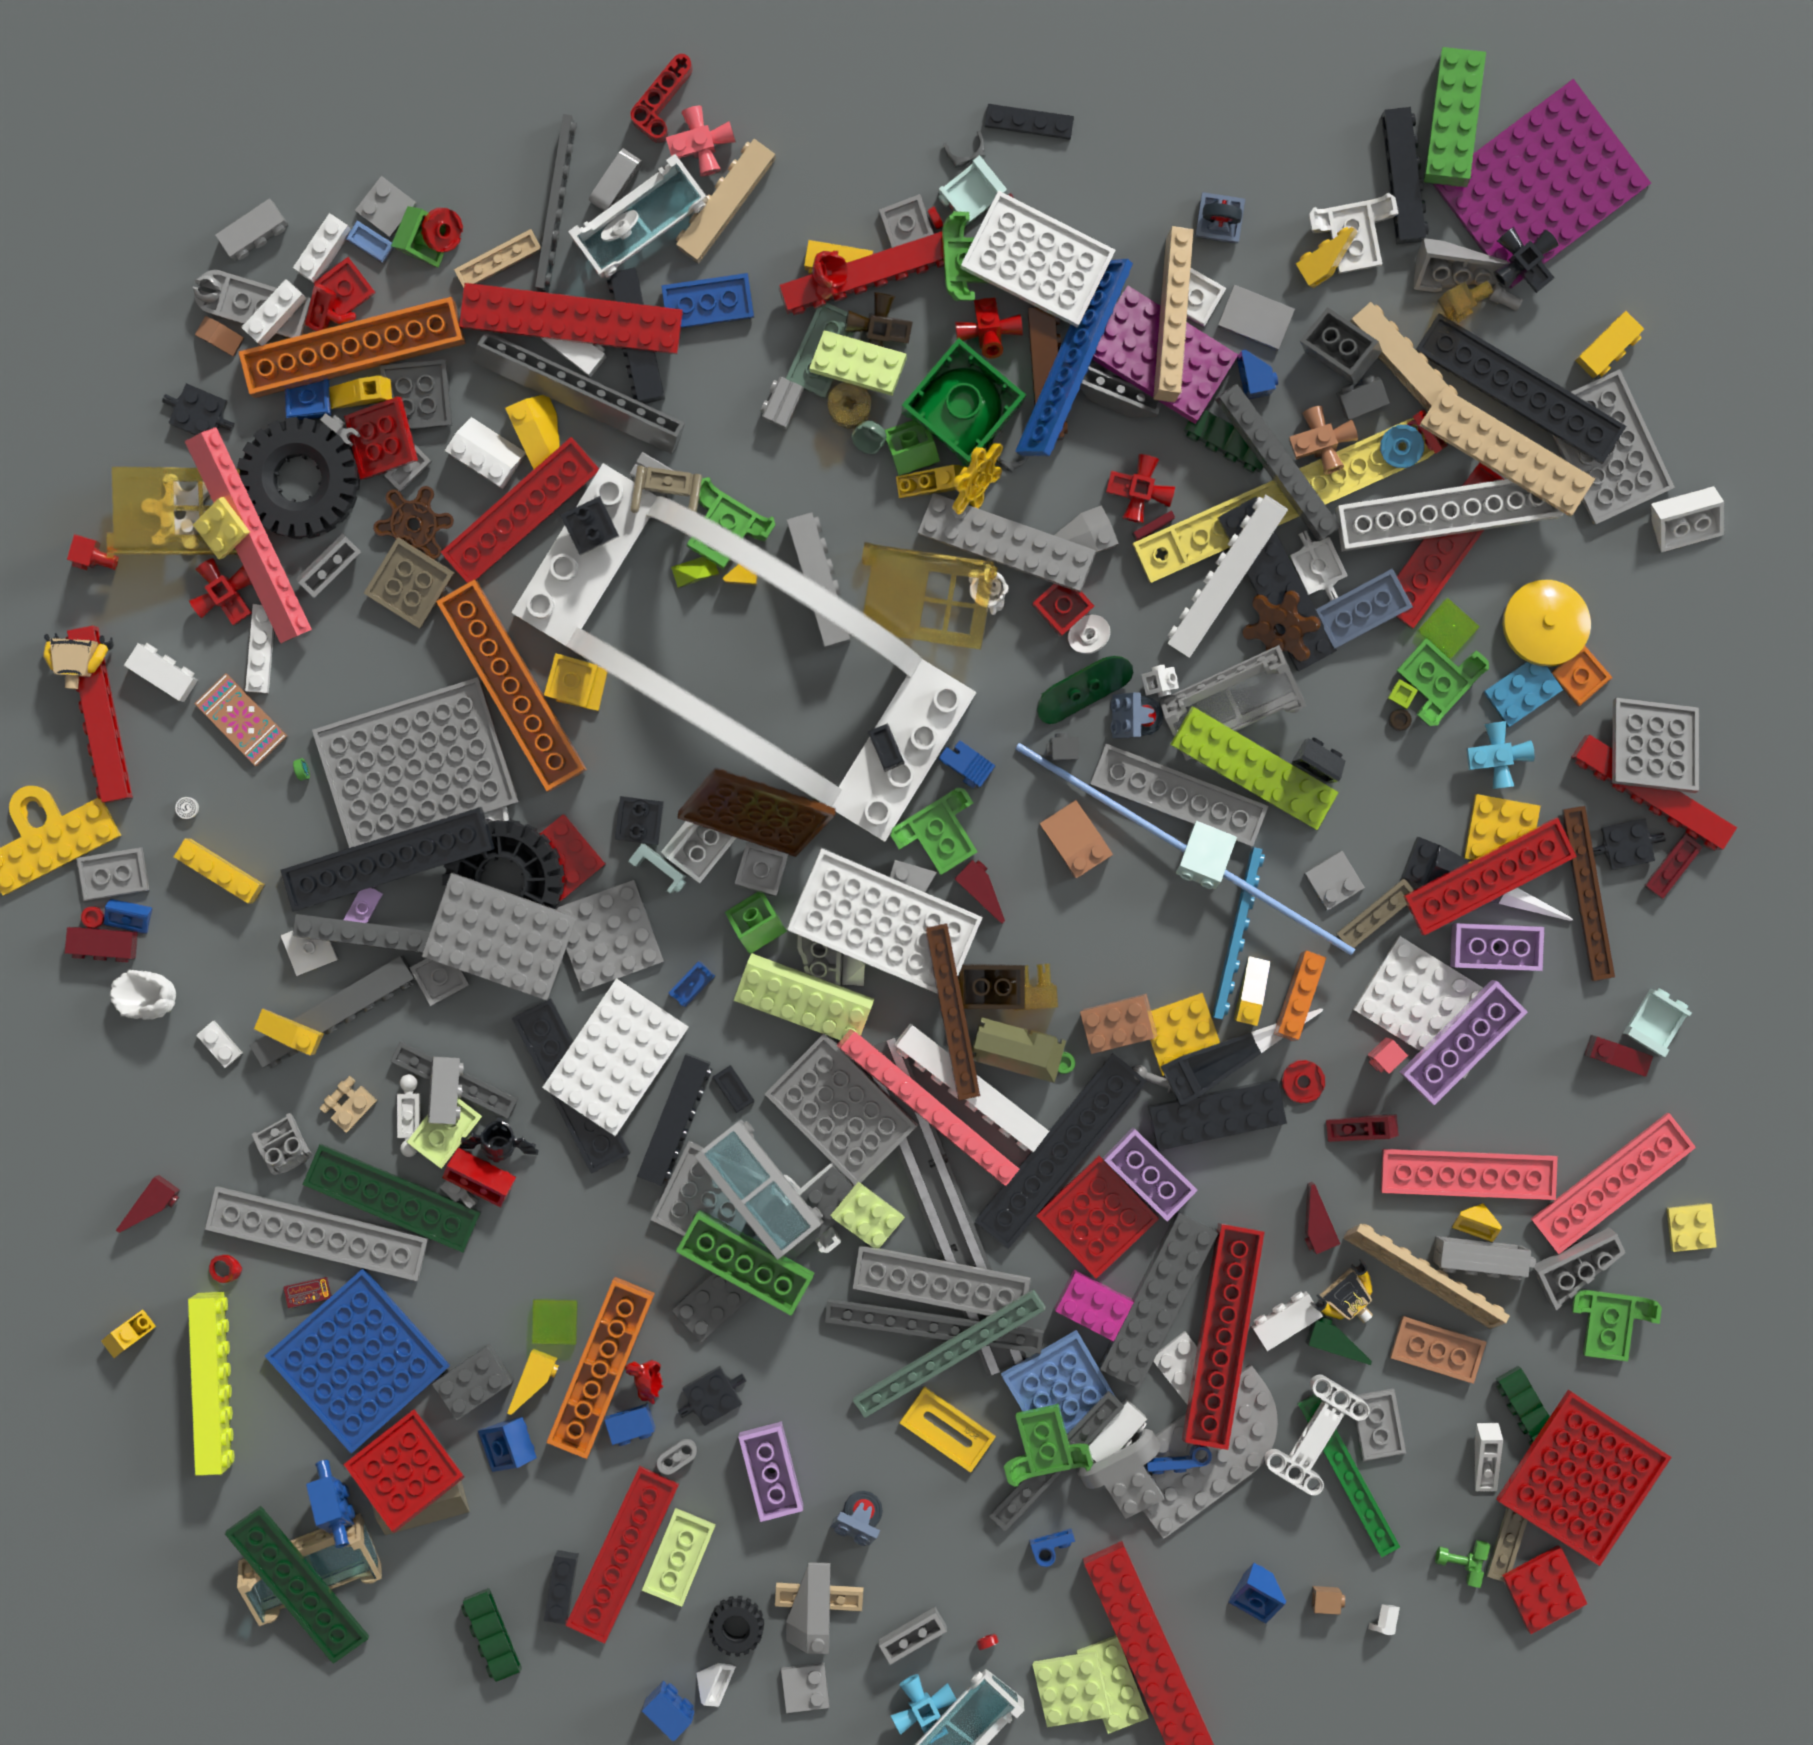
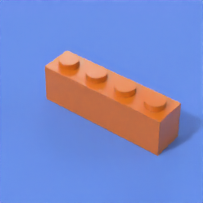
M1307 950L1300 953L1274 1035L1293 1042L1299 1040L1326 957Z

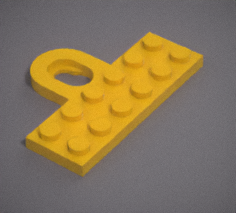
M25 786L18 789L11 797L9 812L21 837L0 848V892L5 896L120 837L121 834L105 803H102L101 799L96 798L62 816L53 797L44 788ZM31 801L37 802L39 807L44 808L47 815L45 824L39 828L31 826L28 822L27 805Z

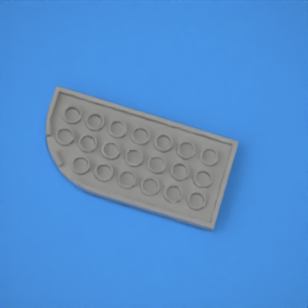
M1252 1365L1241 1371L1229 1449L1208 1447L1212 1454L1211 1462L1203 1467H1192L1183 1473H1175L1174 1470H1165L1164 1474H1152V1471L1149 1472L1161 1490L1164 1500L1144 1509L1143 1512L1163 1539L1254 1473L1264 1463L1265 1453L1272 1449L1278 1425L1276 1405L1270 1390ZM1186 1413L1156 1434L1161 1447L1154 1458L1190 1455V1449L1194 1444L1185 1443L1182 1440ZM1197 1451L1195 1454V1458H1205L1206 1451Z

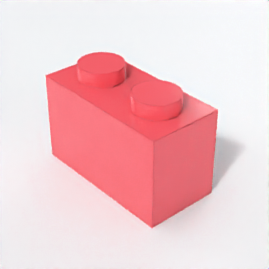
M1386 1037L1367 1056L1371 1059L1369 1064L1376 1071L1389 1074L1408 1055L1394 1040Z

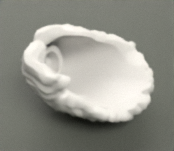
M128 970L127 973H123L121 977L114 980L111 985V1002L116 1010L120 1012L121 1016L153 1020L163 1017L172 1010L175 1004L176 991L174 985L164 976L157 973Z

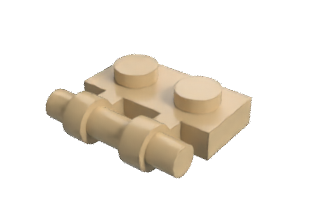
M351 1076L345 1081H341L337 1085L336 1091L331 1096L328 1095L320 1107L324 1113L333 1108L336 1113L331 1119L346 1133L378 1101L363 1086L354 1091L351 1086L356 1081ZM344 1094H347L350 1098L341 1106L337 1101Z

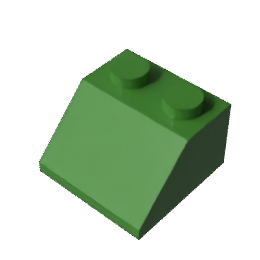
M407 206L391 247L415 259L439 267L445 252H438L429 248L422 236V223L428 212L420 208ZM444 224L439 229L441 236L446 232Z
M912 420L885 430L886 442L898 475L910 473L913 470L930 466L940 461L931 432L916 421Z
M756 892L725 912L738 938L749 954L787 932L766 895L761 892Z

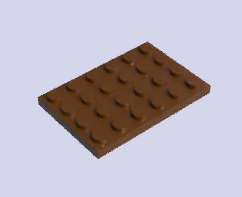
M715 768L679 809L677 818L797 857L835 816L836 808L825 803L807 799L804 796H798L785 790L768 786L765 783L747 779L744 776L729 773L723 769Z

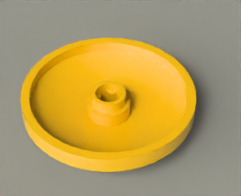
M1538 580L1524 585L1509 599L1503 613V631L1509 646L1520 658L1538 666H1557L1571 660L1583 649L1590 634V614L1584 600L1574 589L1554 580Z

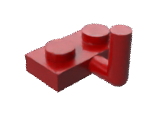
M317 284L313 288L305 325L315 331L328 329L330 320L337 324H342L355 320L356 314L349 312L339 315L332 311L337 293L321 284Z

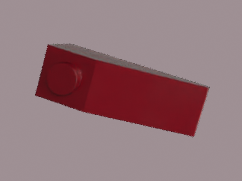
M972 860L955 877V880L1003 924L1005 922L989 875L985 872L988 868L979 860L976 863Z
M1591 1035L1584 1056L1647 1077L1653 1059L1651 1055Z
M1397 1114L1326 1120L1328 1142L1391 1139L1399 1136Z
M155 1176L116 1231L120 1233L168 1207L172 1208L179 1199L177 1194L180 1189L162 1176Z
M1310 1182L1307 1188L1305 1223L1307 1238L1304 1241L1309 1251L1313 1249L1314 1253L1319 1254L1340 1245V1241L1316 1185Z

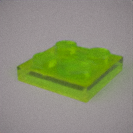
M1447 597L1417 631L1451 659L1480 626Z
M534 1299L532 1344L576 1345L578 1300Z

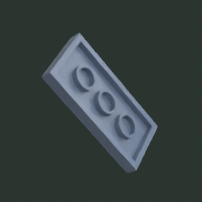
M1390 569L1319 607L1316 611L1335 649L1413 608L1394 570Z

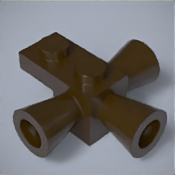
M874 292V314L869 313L867 318L848 310L844 332H866V337L870 338L868 343L883 347V341L889 342V340L909 344L913 322L888 317L896 296Z

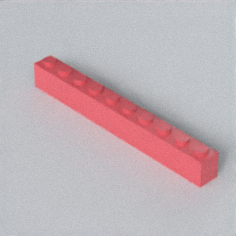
M217 428L201 432L186 440L185 444L213 503L218 498L224 497L250 531L235 549L279 642L283 643L312 630Z
M850 1029L837 1044L841 1051L998 1182L1006 1186L1019 1171L1017 1166L858 1033Z

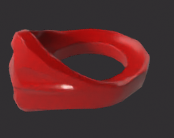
M224 1254L218 1255L211 1260L209 1271L212 1278L216 1281L229 1283L240 1276L242 1266L234 1257ZM217 1261L225 1262L230 1267L229 1275L225 1277L218 1276L214 1268Z

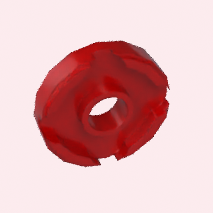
M438 207L431 210L425 216L422 223V236L429 248L438 252H449L455 249L461 241L460 236L461 232H463L461 218L455 211ZM444 224L446 232L441 236L439 229Z
M1297 1060L1289 1064L1281 1078L1285 1094L1291 1100L1298 1103H1310L1318 1099L1325 1087V1075L1322 1069L1314 1062L1308 1060ZM1303 1075L1309 1078V1084L1305 1088H1301L1298 1085V1079Z

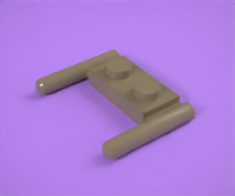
M637 466L630 511L632 513L639 512L642 489H645V491L690 496L688 509L697 513L702 475Z

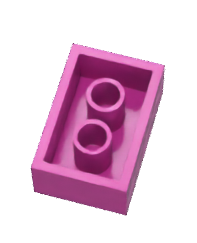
M1074 1269L1054 1309L1057 1313L1114 1341L1134 1302L1131 1298Z

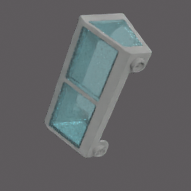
M740 1120L697 1153L695 1158L778 1260L824 1223L821 1219L823 1215L817 1207L812 1208L805 1203L756 1142L752 1134L754 1132L753 1127L747 1121L743 1122Z

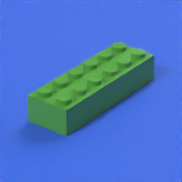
M1442 47L1439 57L1423 181L1425 183L1460 187L1468 186L1471 176L1486 52Z
M701 1209L697 1212L676 1250L677 1253L791 1316L814 1276V1272L785 1256L777 1260L766 1245Z

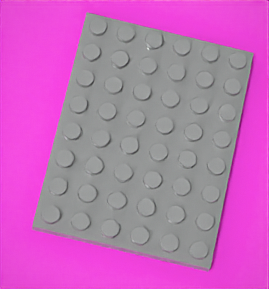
M479 677L312 730L349 848L478 807H482L483 812L486 813L519 802Z

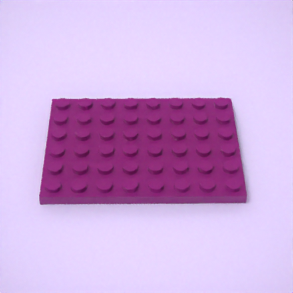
M1572 79L1473 153L1471 176L1467 187L1433 184V186L1486 255L1510 262L1509 259L1513 254L1499 244L1497 240L1513 226L1523 245H1526L1529 241L1534 243L1544 229L1551 232L1559 246L1543 254L1545 258L1541 262L1545 264L1648 187L1651 182L1576 81ZM1521 274L1509 286L1510 289L1524 279Z

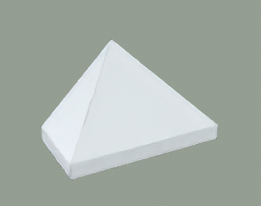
M843 954L842 985L864 986L865 963Z
M717 1663L696 1673L700 1699L703 1705L719 1707L736 1668L734 1665Z

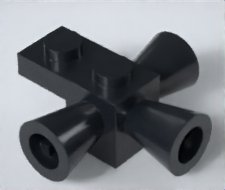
M1513 226L1497 240L1499 244L1513 254L1509 259V264L1493 272L1497 281L1504 288L1508 289L1517 276L1521 274L1535 293H1537L1555 278L1541 262L1545 258L1543 254L1559 246L1556 238L1548 230L1544 229L1534 243L1529 241L1526 245H1523Z

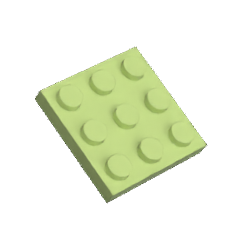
M1097 1651L1033 1662L1032 1665L1047 1727L1111 1717Z

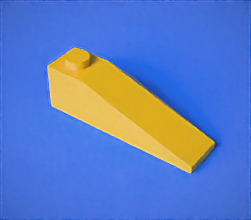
M545 395L527 398L505 408L533 469L560 447L557 413L551 399Z

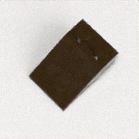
M962 965L959 972V986L964 1009H1025V965Z

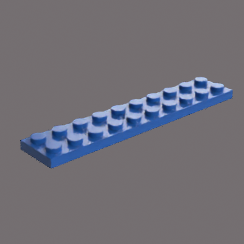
M1129 259L1110 261L1079 326L1075 327L1070 324L1015 450L1020 456H1050L1075 396L1088 371V366L1096 352L1101 336L1104 334L1105 327L1113 313L1114 306L1133 265Z

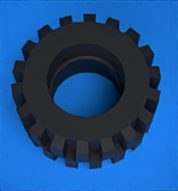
M731 1596L727 1601L723 1599L720 1601L719 1606L716 1605L710 1617L708 1629L709 1637L712 1638V1644L714 1646L718 1645V1650L721 1653L725 1650L728 1656L731 1653H735V1657L740 1656L742 1652L744 1655L749 1654V1650L756 1648L763 1635L764 1619L762 1618V1611L758 1610L756 1603H751V1599L743 1600V1596H738L737 1599ZM731 1616H741L748 1622L749 1631L742 1636L730 1635L724 1628V1621Z

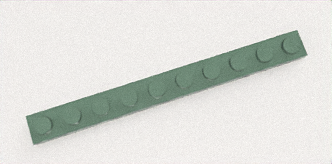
M1033 1289L853 1398V1402L866 1418L1045 1311L1046 1306Z

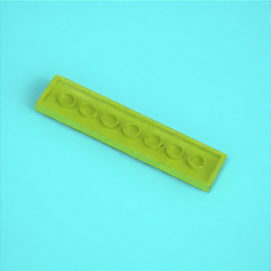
M1195 707L1190 708L1170 744L1315 830L1319 829L1339 793Z

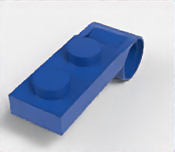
M1194 1444L1190 1449V1455L1153 1458L1146 1463V1468L1148 1472L1152 1471V1474H1164L1165 1470L1183 1473L1192 1467L1208 1465L1211 1462L1212 1454L1208 1446ZM1199 1450H1205V1458H1195L1196 1452Z

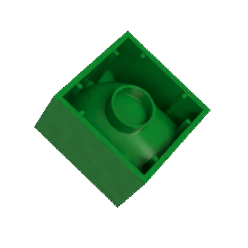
M958 338L902 404L901 413L926 428L957 456L963 466L969 467L973 450L977 447L985 449L997 433L1022 406L1026 394Z

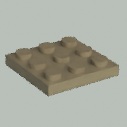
M398 537L364 594L420 629L454 575V572Z

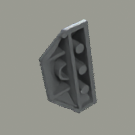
M1095 361L1090 362L1088 371L1080 385V389L1091 402L1130 418L1157 417L1162 405L1158 400H1154L1150 395Z

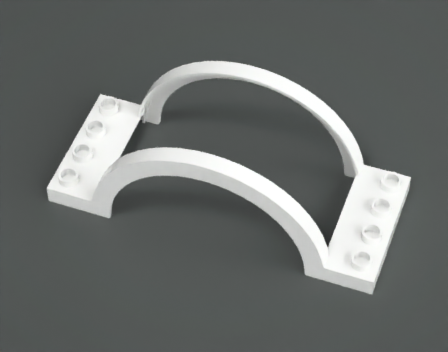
M603 463L576 507L600 496L620 537L580 556L566 526H564L511 613L712 734L817 801L836 808L835 812L885 842L977 692L923 660L898 638L824 588L692 510L642 489L639 512L632 513L630 507L635 482ZM652 517L671 525L734 560L831 620L901 669L907 676L875 728L887 723L889 724L905 764L885 772L869 737L840 786L837 787L730 718L582 630V627L649 518Z

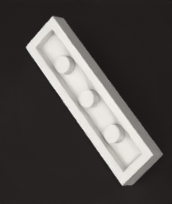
M253 604L245 691L269 693L274 629L263 606Z

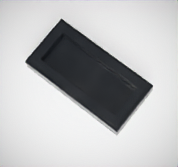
M888 723L868 731L885 772L905 764Z
M729 1065L713 1076V1079L736 1113L755 1101L732 1065Z

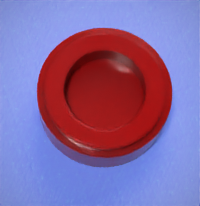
M935 206L928 209L927 212L936 229L943 227L944 224Z
M87 907L81 914V921L87 928H98L104 922V913L98 907Z
M990 1634L977 1640L976 1644L979 1650H983L997 1644L999 1640L996 1634Z

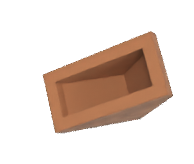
M207 316L204 317L195 333L197 337L233 357L244 340V337Z

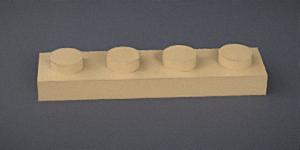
M532 229L457 267L454 271L463 288L464 283L478 284L541 251V246Z
M776 1583L775 1606L792 1607L800 1584ZM830 1586L831 1610L862 1611L863 1587Z

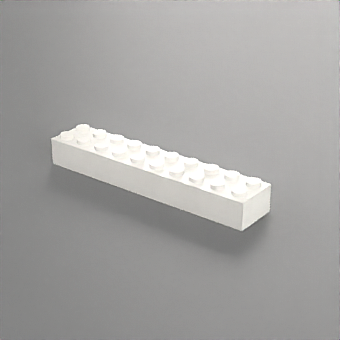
M1508 479L1338 505L1335 508L1336 519L1340 524L1338 532L1342 552L1551 520L1563 516V512Z

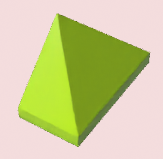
M704 557L671 567L678 588L719 575L716 564Z

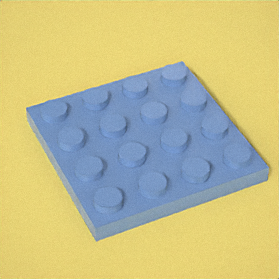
M1077 1330L1042 1349L1041 1354L1036 1353L1001 1373L1022 1411L1059 1404L1066 1433L1083 1418L1108 1390L1114 1395Z

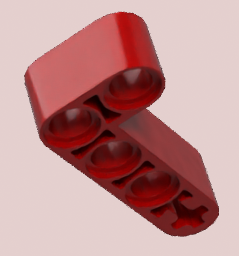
M678 54L670 61L631 110L630 116L633 125L655 143H662L668 137L666 123L658 115L692 74L691 60L685 54ZM686 63V69L683 67L679 69V64L684 65ZM667 79H672L674 84L671 87H665L663 82ZM653 96L660 97V101L657 104H651L649 100ZM645 113L647 117L644 121H637L635 119L636 115ZM655 127H662L664 129L660 135H654L652 131Z

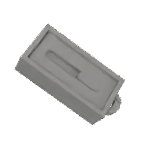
M1436 1236L1433 1262L1445 1272L1456 1273V1269H1459L1469 1275H1478V1272H1482L1486 1276L1499 1278L1500 1274H1504L1509 1279L1521 1280L1522 1277H1528L1529 1267H1535L1536 1258L1531 1257V1251L1522 1245Z

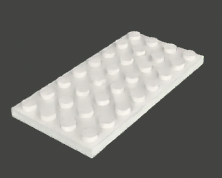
M821 848L787 930L937 993L925 927L944 923L948 924L958 976L983 917Z

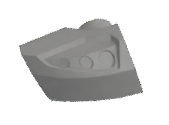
M291 1113L286 1114L287 1117L266 1129L252 1134L261 1156L273 1175L286 1173L306 1162L312 1155Z

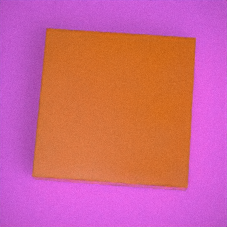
M1586 646L1574 658L1560 664L1551 672L1577 706L1582 705L1613 678Z

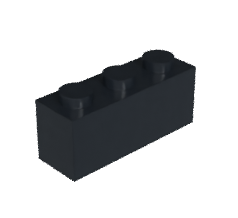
M557 1550L554 1557L544 1621L566 1624L569 1617L579 1553Z

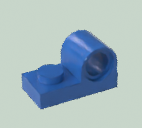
M1072 1528L1030 1540L1035 1560L1043 1567H1049L1055 1562L1054 1547L1062 1549L1071 1546V1543L1075 1542ZM1042 1550L1051 1552L1050 1556L1046 1559L1039 1557V1553Z

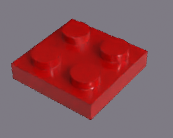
M349 257L314 282L315 285L321 284L337 293L333 309L339 315L352 312L376 293Z

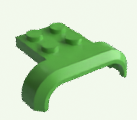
M952 212L945 220L942 231L945 285L947 292L955 301L975 300L974 291H969L967 283H988L960 268L974 238H964V228L970 220L969 212Z
M709 477L702 478L698 503L708 510L705 515L706 519L742 539L747 534L760 541L767 540L775 527L774 517L766 518L717 489ZM693 537L687 543L686 547L722 569L726 567L730 560L727 556Z
M1425 638L1396 671L1427 699L1426 703L1418 711L1417 716L1428 726H1438L1443 716L1472 684L1489 670V661L1476 650L1457 666L1433 643Z
M957 787L893 827L891 837L899 849L918 838L938 872L942 875L978 852L955 816L972 805L973 801L965 789Z
M1592 1290L1578 1291L1573 1297L1572 1312H1589L1583 1355L1628 1361L1634 1318L1660 1324L1662 1307L1657 1301L1643 1297Z
M1059 1404L1016 1413V1420L1026 1454L1013 1458L1004 1465L1009 1484L1016 1487L1025 1479L1073 1468H1085L1086 1471L1091 1469L1093 1459L1089 1446L1081 1443L1069 1444Z

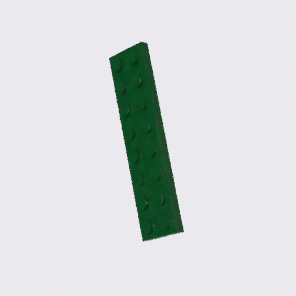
M319 1144L302 1184L464 1253L481 1214V1211L474 1208L470 1209L462 1203L455 1202L448 1197L323 1144Z
M262 1506L225 1531V1536L333 1664L368 1640L369 1635Z

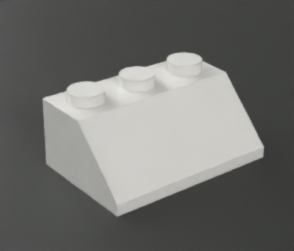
M472 417L456 432L445 449L450 456L501 489L505 488L526 455L525 451Z
M1714 486L1651 504V521L1661 553L1724 535V501Z
M685 821L661 852L672 863L701 883L736 837Z

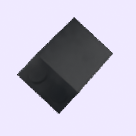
M1315 737L1305 739L1292 761L1328 784L1339 782L1346 762L1341 758L1343 755L1332 748L1330 751L1323 747L1324 743Z

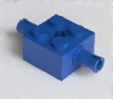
M322 1460L315 1464L319 1480L306 1484L316 1526L329 1534L333 1533L335 1547L342 1548L350 1544L345 1528L354 1525L353 1518L355 1517V1512L352 1505H349L348 1497H350L348 1486L333 1477L329 1465L330 1462Z

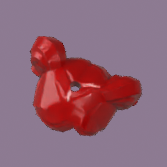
M836 250L833 252H819L814 259L812 273L817 282L816 294L822 300H827L831 295L835 296L837 288L844 285L848 278L847 263L843 257L838 255Z
M654 1360L641 1365L637 1362H632L625 1366L626 1373L634 1376V1384L638 1390L639 1399L644 1402L649 1401L651 1404L655 1403L654 1398L659 1397L658 1392L663 1388L661 1384L663 1380L659 1373L661 1365Z

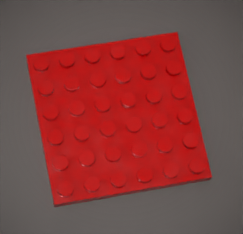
M1568 1389L1496 1500L1600 1566L1672 1457Z

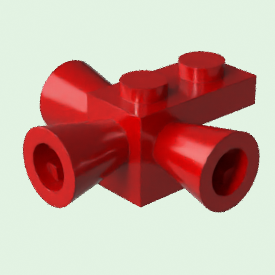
M995 297L974 300L977 323L955 321L956 338L966 341L978 337L982 355L988 359H995L1002 355L1001 334L1023 336L1021 314L999 321Z
M1138 454L1137 474L1133 476L1111 471L1106 493L1131 499L1122 517L1123 519L1142 524L1144 520V503H1148L1150 498L1167 507L1171 506L1175 486L1154 485L1155 479L1151 478L1159 462L1158 458Z
M214 558L206 560L195 569L209 583L205 586L208 593L189 600L192 608L201 619L215 605L222 608L234 626L252 614L237 591L252 585L244 566L230 579L227 576H221Z

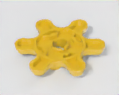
M993 443L987 453L984 448L977 447L973 450L970 466L964 467L960 475L953 481V486L959 491V495L952 506L956 514H961L969 503L972 507L978 509L984 502L985 490L990 483L996 482L1002 474V468L995 467V463L1002 453L1003 445Z

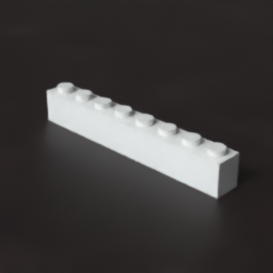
M1267 495L1263 499L1259 497L1252 507L1255 509L1251 517L1248 515L1245 517L1240 525L1243 528L1239 535H1233L1228 543L1230 549L1226 554L1222 552L1217 559L1216 564L1218 567L1215 572L1210 570L1203 581L1206 583L1202 591L1199 589L1196 591L1191 599L1194 601L1190 609L1187 607L1184 609L1179 617L1182 620L1178 627L1174 625L1167 635L1170 638L1168 644L1189 658L1288 511L1286 507Z
M909 1024L894 1043L898 1047L896 1052L905 1059L908 1056L914 1059V1066L922 1072L927 1069L933 1074L930 1077L940 1086L942 1083H945L950 1087L948 1092L958 1099L949 1053L912 1024ZM977 1076L980 1096L965 1099L967 1100L965 1105L974 1112L978 1109L984 1113L982 1118L991 1125L994 1122L1001 1127L998 1131L1007 1138H1010L1011 1135L1018 1140L1016 1144L1024 1151H1027L1029 1148L1034 1152L1049 1131Z

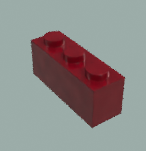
M67 927L65 953L72 954L71 958L85 959V955H91L93 960L107 961V957H115V962H129V959L136 958L138 932Z

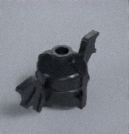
M497 1118V1121L487 1125L483 1132H481V1135L471 1132L469 1137H461V1144L459 1146L461 1149H474L478 1144H481V1149L488 1159L497 1163L510 1157L515 1147L519 1148L524 1154L538 1155L539 1152L535 1148L536 1144L527 1142L525 1137L515 1138L512 1128L503 1122V1118Z

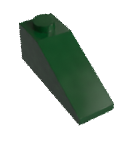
M1321 1317L1311 1324L1306 1339L1308 1346L1371 1365L1372 1361L1332 1323V1319Z

